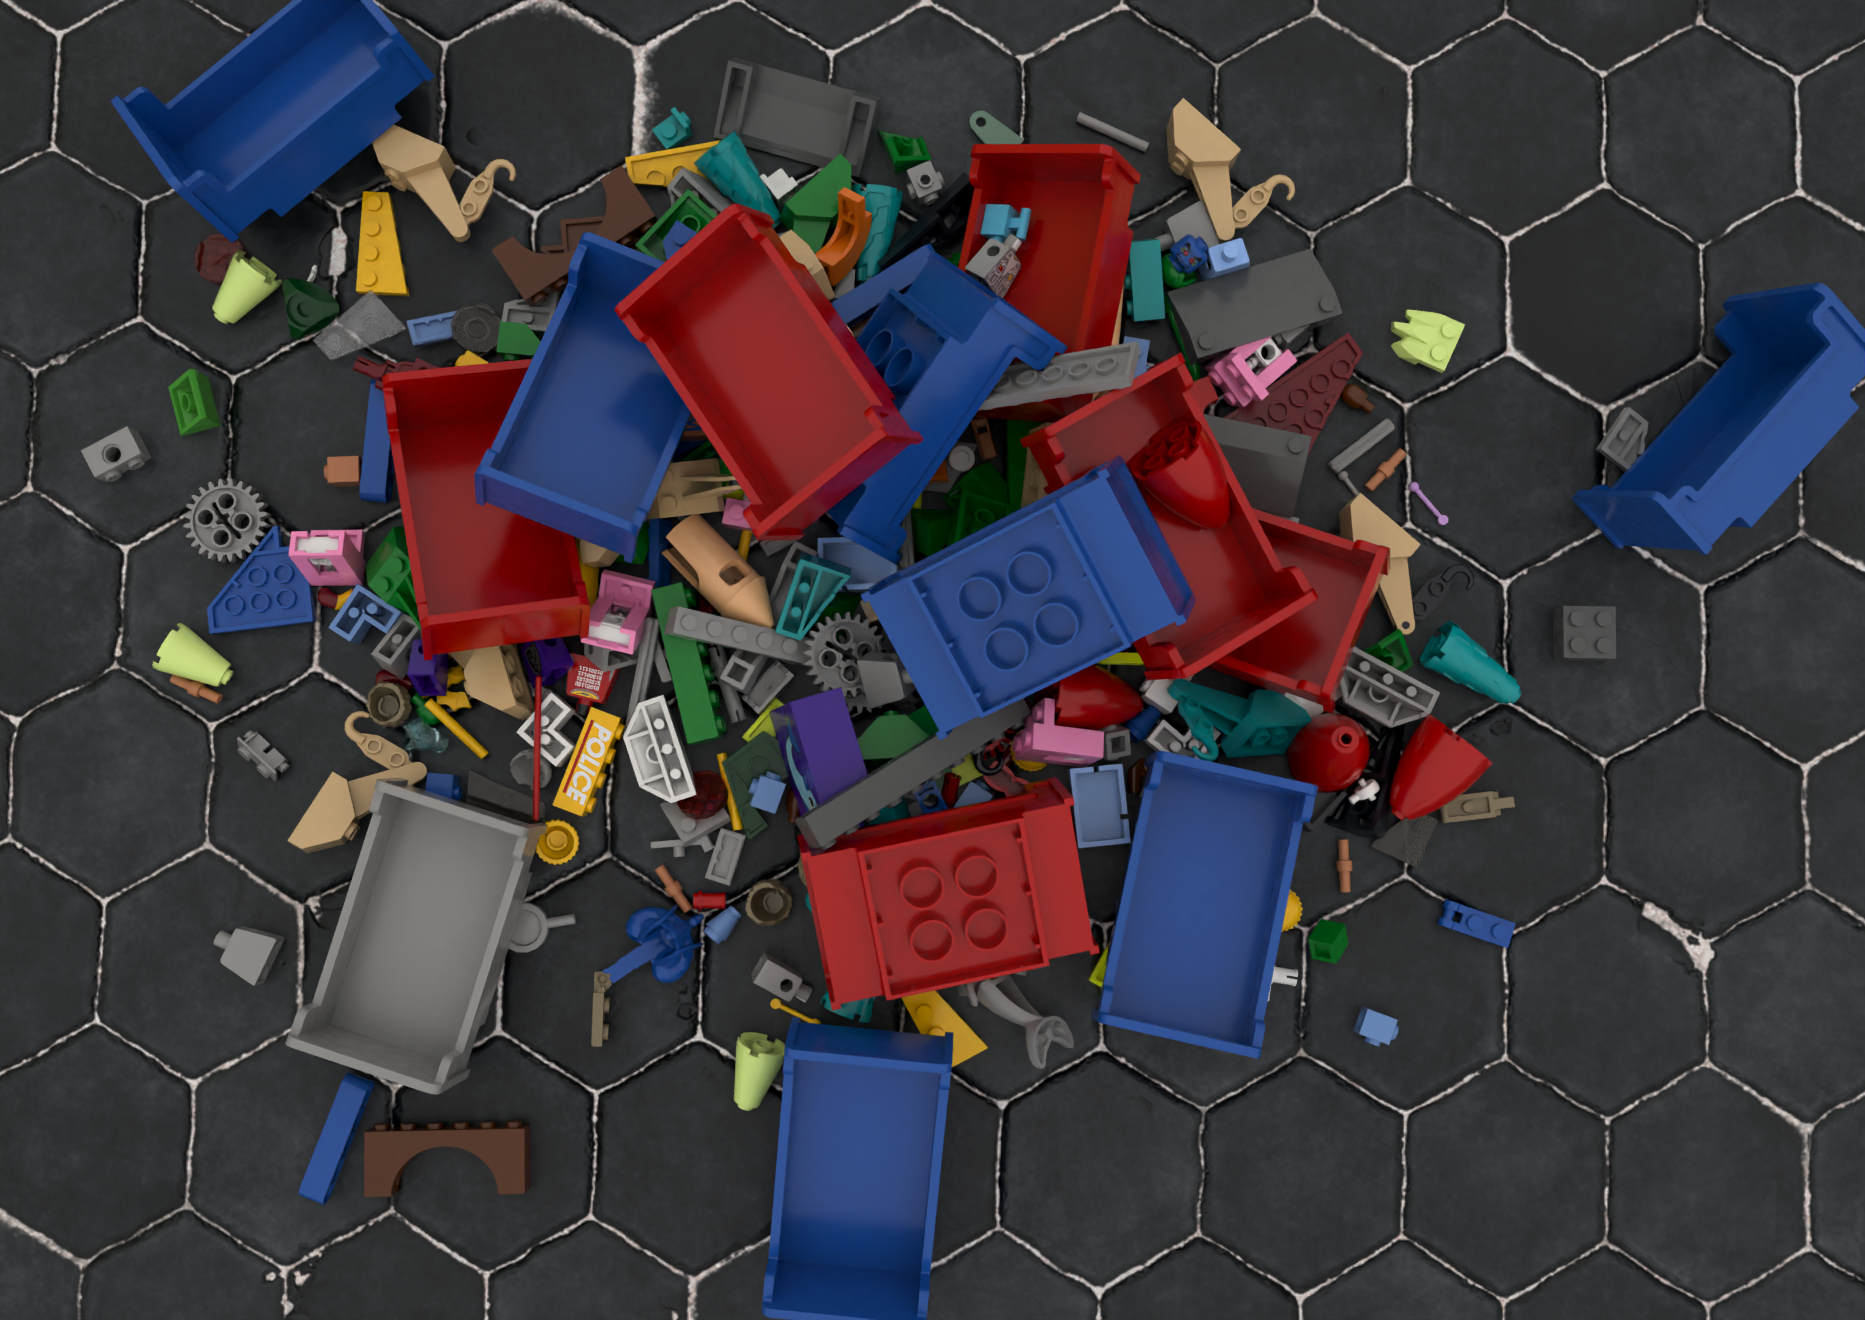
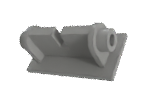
M252 730L247 732L244 736L245 741L238 737V752L247 761L252 759L258 765L256 767L257 770L265 778L271 777L274 781H277V772L283 773L289 768L288 760L275 748L267 754L264 753L270 747V744L258 732L254 733Z

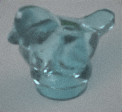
M423 717L410 721L404 727L406 736L410 738L409 742L402 748L406 752L414 749L421 751L432 750L440 753L448 746L449 739L442 737L437 729L429 727V723L425 722Z

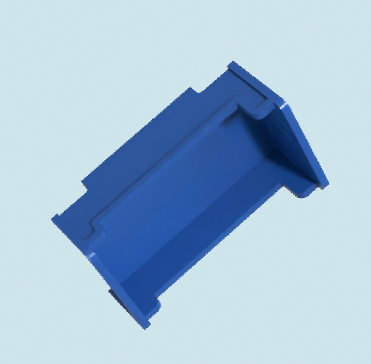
M292 0L167 104H164L146 87L136 88L125 98L116 95L110 101L168 184L233 243L239 238L237 234L268 209H273L282 217L402 118L395 110V105L423 81L427 80L429 82L435 76L373 0Z
M590 232L582 234L569 265L568 284L493 445L491 449L488 448L474 474L476 504L484 506L485 503L492 504L624 555V561L632 563L635 557L639 532L649 516L692 413L646 344L639 342L631 334L614 309L665 262Z
M933 250L927 257L929 260L907 293L900 294L893 288H890L856 339L896 397L893 401L895 407L911 430L918 431L924 440L918 445L910 444L827 511L839 525L837 529L839 534L894 564H898L902 558V554L898 550L907 536L905 529L900 523L1012 360L1017 357L1032 368L1041 370L1048 365L1056 352L1062 355L1068 348V346L1002 297Z
M1816 282L1730 296L1723 303L1726 314L1716 324L1715 335L1731 352V356L1611 488L1607 485H1595L1591 490H1578L1572 497L1573 502L1617 549H1621L1623 546L1697 550L1701 555H1707L1712 549V545L1728 527L1751 528L1857 411L1859 406L1851 398L1850 392L1865 376V329L1828 286Z
M1121 455L1091 469L1081 478L915 564L879 580L861 594L864 603L869 600L939 730L936 732L939 740L948 737L955 727L978 716L981 719L1129 648L1136 640L1171 623L1176 622L1177 626L1187 622L1196 602L1194 593Z
M1155 751L1145 758L1144 766L1148 767L1140 808L1136 814L1111 933L1098 1009L1093 1008L1091 1018L1099 1023L1260 1059L1265 1033L1264 1017L1303 823H1308L1311 819L1318 786L1175 753Z
M792 1017L784 1050V1078L770 1247L761 1311L764 1316L787 1320H927L930 1271L952 1069V1032H945V1036L804 1023L800 1022L799 1017Z

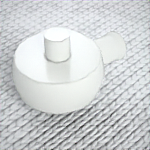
M1362 778L1358 780L1360 785L1354 790L1355 794L1348 798L1352 804L1367 798L1373 801L1376 799L1374 794L1379 791L1380 787L1374 779L1365 781Z

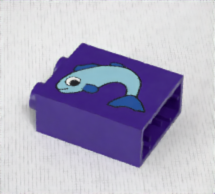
M841 687L789 702L769 712L791 787L798 804L800 816L868 775ZM864 820L857 824L858 827L866 826Z

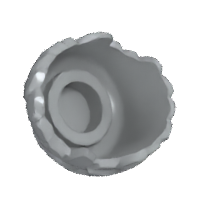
M527 749L518 753L511 760L510 772L518 785L530 786V789L533 791L534 749ZM540 753V788L546 787L552 778V769L549 760Z

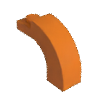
M845 187L838 192V222L836 229L828 243L815 253L832 286L840 282L856 264L867 242L872 221V213L865 210V197Z

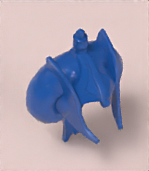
M675 904L669 910L659 907H646L635 911L630 915L625 925L626 932L629 938L642 945L636 947L626 956L621 957L617 963L602 970V973L611 974L609 979L614 984L634 968L638 969L639 966L651 960L652 974L657 981L673 983L679 980L689 969L694 950L703 946V943L693 944L691 930L693 927L701 924L704 915H695V917H691L687 921L682 920L674 913L678 908V904Z

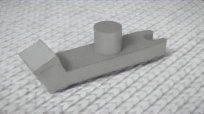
M709 835L690 844L701 845L704 852L715 848ZM681 840L650 842L651 848L673 847V857L685 856V846Z

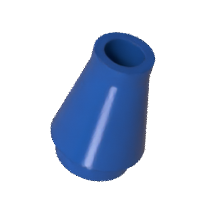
M1149 705L1145 710L1137 714L1136 717L1126 722L1125 728L1129 729L1130 739L1135 743L1146 739L1157 719L1161 716V713L1154 706Z

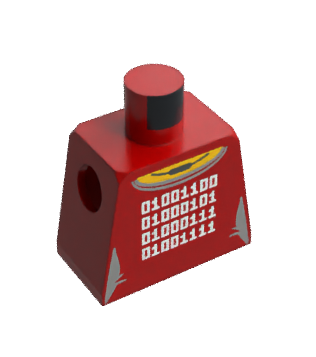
M570 653L574 665L568 670L566 694L578 698L575 713L588 716L594 702L601 704L608 702L622 668L603 672L587 657Z

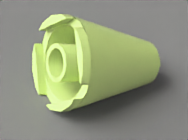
M237 250L233 255L212 306V309L215 311L214 316L225 324H228V322L236 323L279 288L282 283L281 279L275 280L277 274L255 257H252L250 260L243 257L246 252Z
M178 623L179 630L175 631L172 629L156 655L161 657L159 663L153 661V668L219 687L222 683L226 685L234 672L230 670L232 664L183 623Z
M755 1032L742 1033L741 1038L738 1036L736 1041L734 1101L740 1109L746 1111L759 1107L784 1063L785 1044L778 1039H775V1043L767 1040L768 1035Z

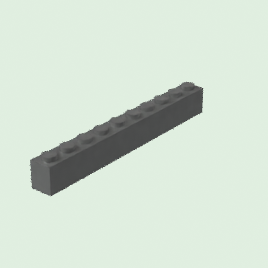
M1024 698L981 719L978 716L955 727L949 736L942 740L938 739L935 732L795 819V822L810 849L821 847L822 850H825L837 843L835 838L839 835L844 834V836H847L859 829L857 824L861 821L869 822L881 815L880 809L885 806L891 808L902 801L901 796L907 792L911 795L923 788L922 783L929 779L931 782L943 776V770L948 766L954 768L965 761L963 757L967 754L975 755L984 750V744L989 740L993 743L1005 736L1004 731L1008 728L1014 730L1025 723L1024 718L1032 713Z

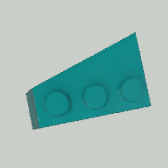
M1160 239L1132 240L1124 287L1125 290H1128L1129 300H1126V314L1131 316V320L1134 322L1165 318Z
M801 551L775 632L801 641L825 607L836 596L839 589L851 577L852 568Z

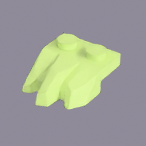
M1406 310L1405 317L1409 320L1408 323L1391 322V332L1402 338L1401 341L1394 342L1391 345L1392 349L1401 359L1415 365L1420 363L1443 373L1465 325L1439 313Z

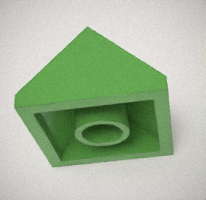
M189 369L168 387L181 436L221 426L207 376L195 369Z

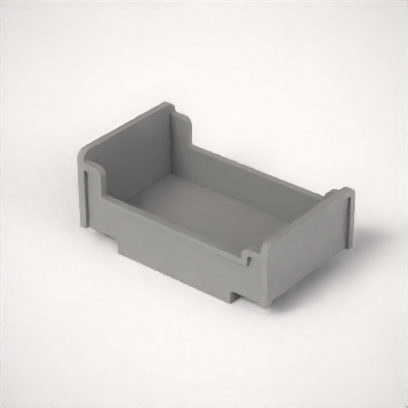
M403 778L377 779L374 787L375 792L370 804V812L373 815L313 1002L300 1007L285 1044L291 1048L429 1094H441L469 1076L470 1069L466 1068L478 1029L481 1025L485 1024L533 873L529 872L539 837L546 833L548 825L543 823L528 824L407 785L408 780Z

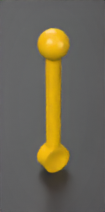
M774 998L770 1003L773 1009L780 1008L808 1023L821 1024L819 1019H812L781 1004L778 998Z

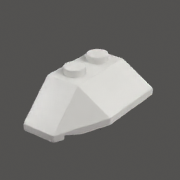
M661 695L638 703L623 739L639 787L670 803L697 795L692 769L677 723L665 696Z

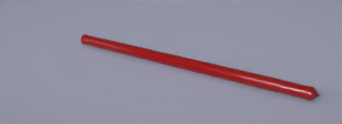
M539 674L535 677L532 817L535 822L539 820L542 677Z

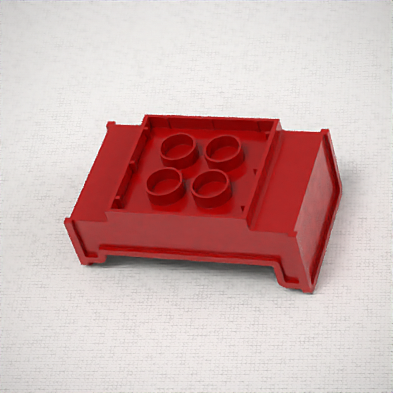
M1105 144L973 145L970 155L972 163L969 180L974 187V193L958 268L968 274L965 270L966 265L988 241L980 234L986 204L1011 205L1018 213H1021V208L1031 209L1026 241L1022 242L1015 253L1021 263V269L1003 299L1068 346L1064 354L1111 346L1134 233L1128 227V217L1135 184L1140 183L1141 175L1115 148ZM1015 357V358L1012 360L1011 363H1013V362H1018V361H1022V360H1020L1019 358ZM1086 393L1068 398L1061 397L1042 402L1023 403L1017 406L979 410L974 417L1055 423L1091 403L1093 394Z
M736 203L728 206L626 296L615 307L614 311L620 320L625 323L631 334L639 342L646 344L752 503L743 510V516L752 528V533L758 541L799 540L804 536L802 531L910 444L918 445L924 439L918 431L911 430L895 407L893 401L896 397L806 266L798 263L790 254L772 227L775 223L769 214Z
M1178 353L1147 368L1145 373L1133 379L1132 386L1114 389L1055 423L1019 439L1024 448L1029 447L1048 483L1044 487L1047 495L1081 478L1086 472L1118 455H1121L1131 472V463L1136 453L1140 452L1143 454L1146 451L1147 447L1153 443L1150 438L1165 427L1181 420H1186L1188 424H1194L1198 420L1213 441L1226 472L1231 499L1228 523L1220 529L1201 527L1174 514L1159 503L1131 472L1196 599L1187 622L1177 626L1176 622L1171 623L1133 642L1147 669L1143 671L1147 680L1183 679L1192 676L1318 599L1314 588L1310 587L1299 567L1283 568L1190 390L1193 387V379L1184 363L1185 359L1182 353Z
M532 359L394 372L382 377L387 431L390 437L421 627L424 661L433 660L432 655L573 635H579L580 639L588 638L591 607L586 584L582 578L574 536L489 503H485L484 506L476 504L474 474L488 448L491 449Z
M1252 508L1282 567H1299L1310 587L1314 588L1318 599L1207 667L1282 695L1290 693L1323 705L1324 711L1333 714L1336 707L1334 696L1381 578L1383 574L1388 576L1390 571V548L1364 540L1353 542Z
M1057 777L1026 784L1024 786L1026 793L859 827V829L847 836L841 834L836 837L837 843L825 850H822L821 847L810 849L803 834L797 835L832 1010L841 1009V1004L875 996L884 995L888 1001L1050 966L1049 959L1088 951L1090 955L1100 953L1099 946L1091 933L1070 806L1074 805V799Z

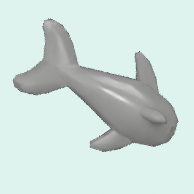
M1026 971L1014 974L1026 976ZM1010 974L957 986L958 995L968 996L971 1005L977 1006L978 1002H980L1000 1017L1025 1027L1028 1056L1032 1065L1036 1068L1043 1069L1046 1066V1055L1051 1041L1057 1042L1065 1048L1074 1047L1072 1032L1067 1023L1058 1016L1040 1015L1027 1002Z

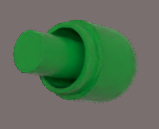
M418 692L411 697L410 700L418 707L415 710L417 715L426 724L436 725L440 722L424 706L430 700L429 698L425 700Z

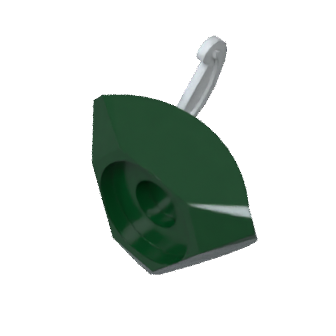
M316 265L312 266L307 281L287 278L282 282L290 336L295 340L303 339L324 329L336 319L340 311L335 298L324 288L313 283L318 271V266Z

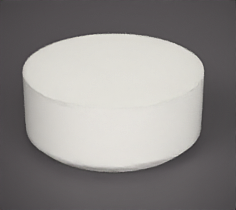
M967 446L953 448L948 457L950 467L960 473L968 471L975 461L973 451Z

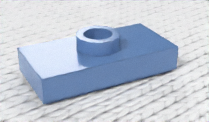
M458 310L408 320L407 327L413 348L454 340L452 326L454 319L459 314Z

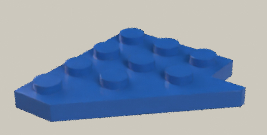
M272 527L260 542V545L254 549L207 607L209 634L215 635L316 622L313 586L310 585L288 556L290 546L283 547L281 527Z

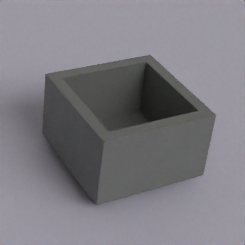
M1561 606L1553 609V660L1608 661L1616 659V607Z

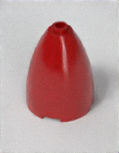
M1181 420L1165 427L1150 438L1153 443L1147 447L1143 454L1140 452L1136 453L1131 463V472L1159 503L1182 519L1208 529L1224 527L1230 517L1231 499L1226 472L1213 441L1198 420L1194 424H1188L1186 420Z
M1095 664L1035 692L1033 703L1035 705L1044 698L1055 699L1054 725L1095 731L1102 730L1111 725H1120L1136 717L1137 713L1141 712L1143 700L1134 688L1117 675Z
M1325 713L1311 717L1312 720L1296 733L1287 750L1290 772L1297 781L1318 786L1317 793H1333L1344 790L1361 776L1368 763L1370 749L1366 732L1358 722L1342 714Z
M1428 714L1411 736L1399 759L1390 790L1389 804L1393 806L1390 811L1402 821L1406 817L1412 820L1436 811L1464 793L1493 763L1471 744L1447 728L1446 725Z

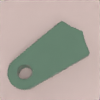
M976 111L970 117L969 124L971 129L984 144H1022L1023 142L1020 136L985 111ZM980 119L985 122V126L979 127L976 124V121Z

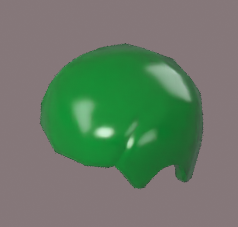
M1171 253L1161 258L1163 282L1171 289L1176 290L1189 286L1197 280L1194 271L1192 273H1185L1184 271L1180 273L1169 259Z

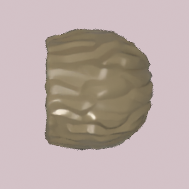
M380 681L368 693L369 701L366 706L368 707L370 717L379 726L398 727L409 718L410 711H412L411 696L408 694V690L398 683Z
M763 879L754 884L752 889H750L746 901V912L759 926L777 925L789 917L793 898L788 888L780 880Z

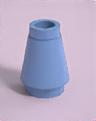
M730 905L706 923L707 927L703 932L719 945L722 941H726L741 914Z

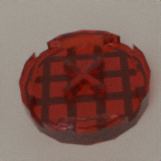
M222 233L212 234L204 242L201 241L198 244L194 254V265L200 275L207 281L222 285L233 255L237 250L244 252L246 250L238 240L232 243Z
M708 770L697 771L693 773L697 795L677 801L680 811L686 817L695 820L707 819L716 815L724 807L728 799L727 786L717 773Z

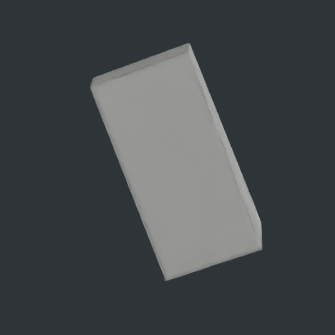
M796 540L762 541L759 545L766 557L769 558L792 545Z

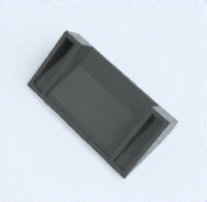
M735 57L728 60L713 137L723 139L735 130L744 146L823 168L841 153L851 164V176L860 177L876 124L881 98Z
M1311 249L1166 293L1191 366L1215 359L1220 352L1307 325H1310L1309 328L1312 329L1334 322L1343 314L1336 292Z
M1203 414L1251 508L1292 518L1312 436Z

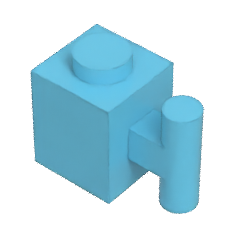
M986 204L980 234L987 240L993 238L1001 243L1005 241L1009 234H1012L1021 242L1026 241L1032 210L1021 208V213H1018L1011 205Z

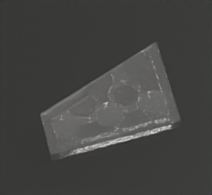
M370 290L313 341L330 360L334 361L408 329L375 292Z

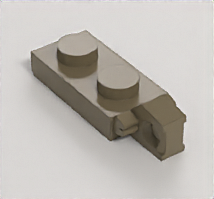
M1493 791L1461 794L1440 808L1441 822L1449 823L1496 817L1501 815L1500 809L1515 807L1514 797L1499 798L1498 792Z
M602 971L594 972L591 1045L593 1047H602L604 1040L609 1039V1024H604L605 1013L610 1012V997H605V992L612 985V981L609 979L611 974L602 973Z

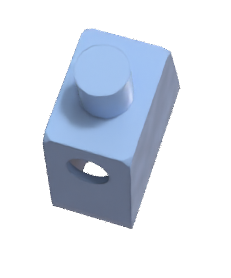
M1238 238L1210 247L1205 251L1208 259L1198 268L1201 280L1205 281L1250 267V260L1243 239Z

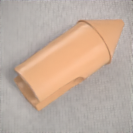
M693 514L685 518L669 532L666 538L674 547L666 549L662 554L721 614V617L770 629L775 626L765 577L760 576L700 514Z

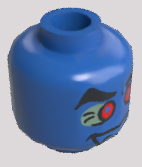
M1187 234L1171 246L1169 259L1180 273L1183 271L1185 273H1192L1207 261L1208 257L1205 251L1209 247L1201 236L1195 238L1193 235Z

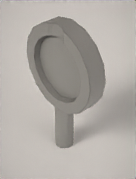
M523 903L509 949L523 953L538 949L546 941L550 928L576 924L575 913L548 918L541 907L533 903Z

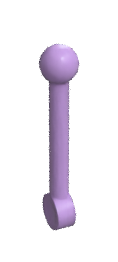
M1417 482L1410 483V491L1415 492L1437 517V523L1439 525L1447 524L1448 517L1440 514L1419 489V484Z

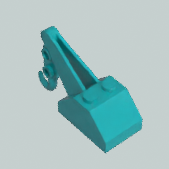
M1174 679L1167 688L1168 694L1178 701V711L1189 726L1191 735L1195 739L1202 741L1209 754L1202 753L1196 746H1193V753L1199 759L1210 762L1215 761L1219 754L1218 746L1214 741L1213 726L1224 733L1220 746L1227 758L1284 754L1296 733L1312 720L1304 708L1284 695L1271 690H1255L1249 695V699H1245L1184 679Z

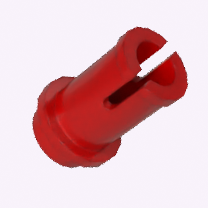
M951 772L945 773L940 793L946 806L949 808L954 807V804L958 801L956 795L961 780L960 775L955 777L956 774Z
M699 890V893H694L693 909H699V911L702 909H725L726 892L702 893V890Z

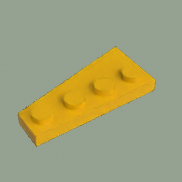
M720 140L625 157L628 176L634 185L667 187L681 168H686L708 179L698 170L694 162L710 148L718 144Z
M363 191L356 292L358 294L410 296L405 280L406 273L401 258L400 241L396 231L397 224L392 197L388 192Z
M937 990L902 997L920 1034L945 1036V1032L953 1033L952 1067L988 1049L987 1044L979 1038L967 1022L956 1013L955 1009L942 998Z

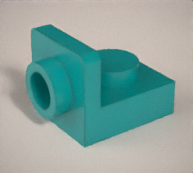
M675 107L670 110L672 113L670 117L652 129L653 134L666 150L676 148L692 136L689 127L692 125L690 119L683 111L679 113Z

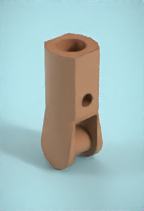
M978 417L972 419L970 425L982 462L998 458L999 454L987 418ZM985 426L987 432L978 435L977 428Z

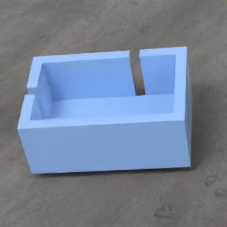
M846 537L817 538L818 557L852 568L851 577L838 592H846V587L851 592H865L879 580L900 570L898 565Z
M1122 764L1097 766L1096 772H1094L1093 767L1068 769L1069 789L1074 799V805L1071 808L1077 848L1131 843L1128 819H1120V814H1128Z

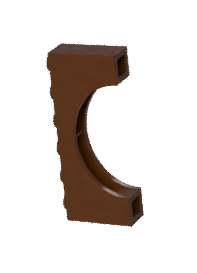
M621 165L600 179L605 189L607 205L604 219L595 234L630 247L636 238L642 234L645 235L658 220ZM512 236L493 248L492 252L523 299L532 307L533 305L538 306L548 299L547 296L553 292H560L566 288L569 265L576 249L562 254H540L525 248Z
M493 1120L481 1121L479 1125H469V1121L453 1122V1126H443V1122H428L426 1126H416V1122L400 1123V1127H390V1123L373 1124L372 1128L364 1132V1197H391L399 1191L401 1175L415 1155L430 1148L444 1146L467 1150L482 1159L495 1177L498 1194H525L530 1189V1124H522V1120L506 1121V1125H496V1121Z

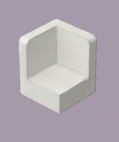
M781 168L768 178L764 173L760 176L779 208L799 191V186L794 178H789Z

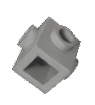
M931 161L907 170L909 184L906 185L910 198L916 199L919 206L922 204H934L942 195V187L945 186L941 173L935 172Z
M1111 725L1098 730L1104 732V760H1117L1119 757L1131 755L1129 729L1120 725Z

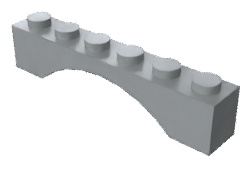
M794 541L783 561L774 587L769 595L775 626L772 628L776 630L801 551L818 557L817 551L797 541ZM737 649L730 658L720 679L725 685L748 696L768 657Z
M679 606L669 609L664 632L666 635L748 651L811 669L810 665L802 664L809 660V656L802 654L803 651L809 650V646L803 642L812 641L811 638L803 637L800 641L776 633L774 629ZM825 652L821 657L822 663L824 662Z

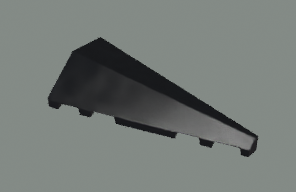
M963 172L877 262L883 270L924 245L931 244L935 250L959 239V236L966 232L974 187L970 183L969 175Z
M1405 724L1392 728L1382 727L1379 740L1374 747L1371 746L1369 748V759L1363 773L1350 785L1347 790L1348 794L1339 803L1332 816H1327L1325 820L1327 825L1360 837L1384 839L1390 810V790L1399 761ZM1362 778L1365 781L1374 779L1378 783L1380 789L1374 794L1375 800L1370 801L1367 798L1359 800L1355 804L1349 801L1348 798L1355 794L1354 790L1360 785L1358 780Z

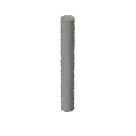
M1080 112L1076 122L1138 150L1146 152L1148 148V142Z

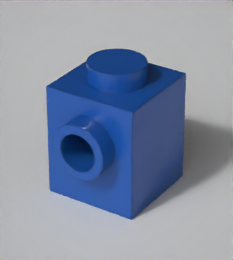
M427 773L425 791L460 801L462 797V786H459L460 775Z

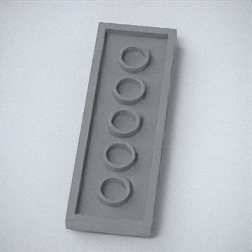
M1138 342L1054 355L1048 365L1041 370H1036L1023 361L1010 363L979 410H991L1004 406H1017L1023 403L1042 402L1048 399L1068 398L1074 395L1094 394L1099 391L1130 387L1133 383L1140 354Z

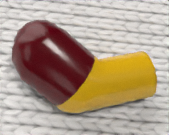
M321 588L318 591V601L323 606L340 610L353 589L338 595L330 591L329 588Z

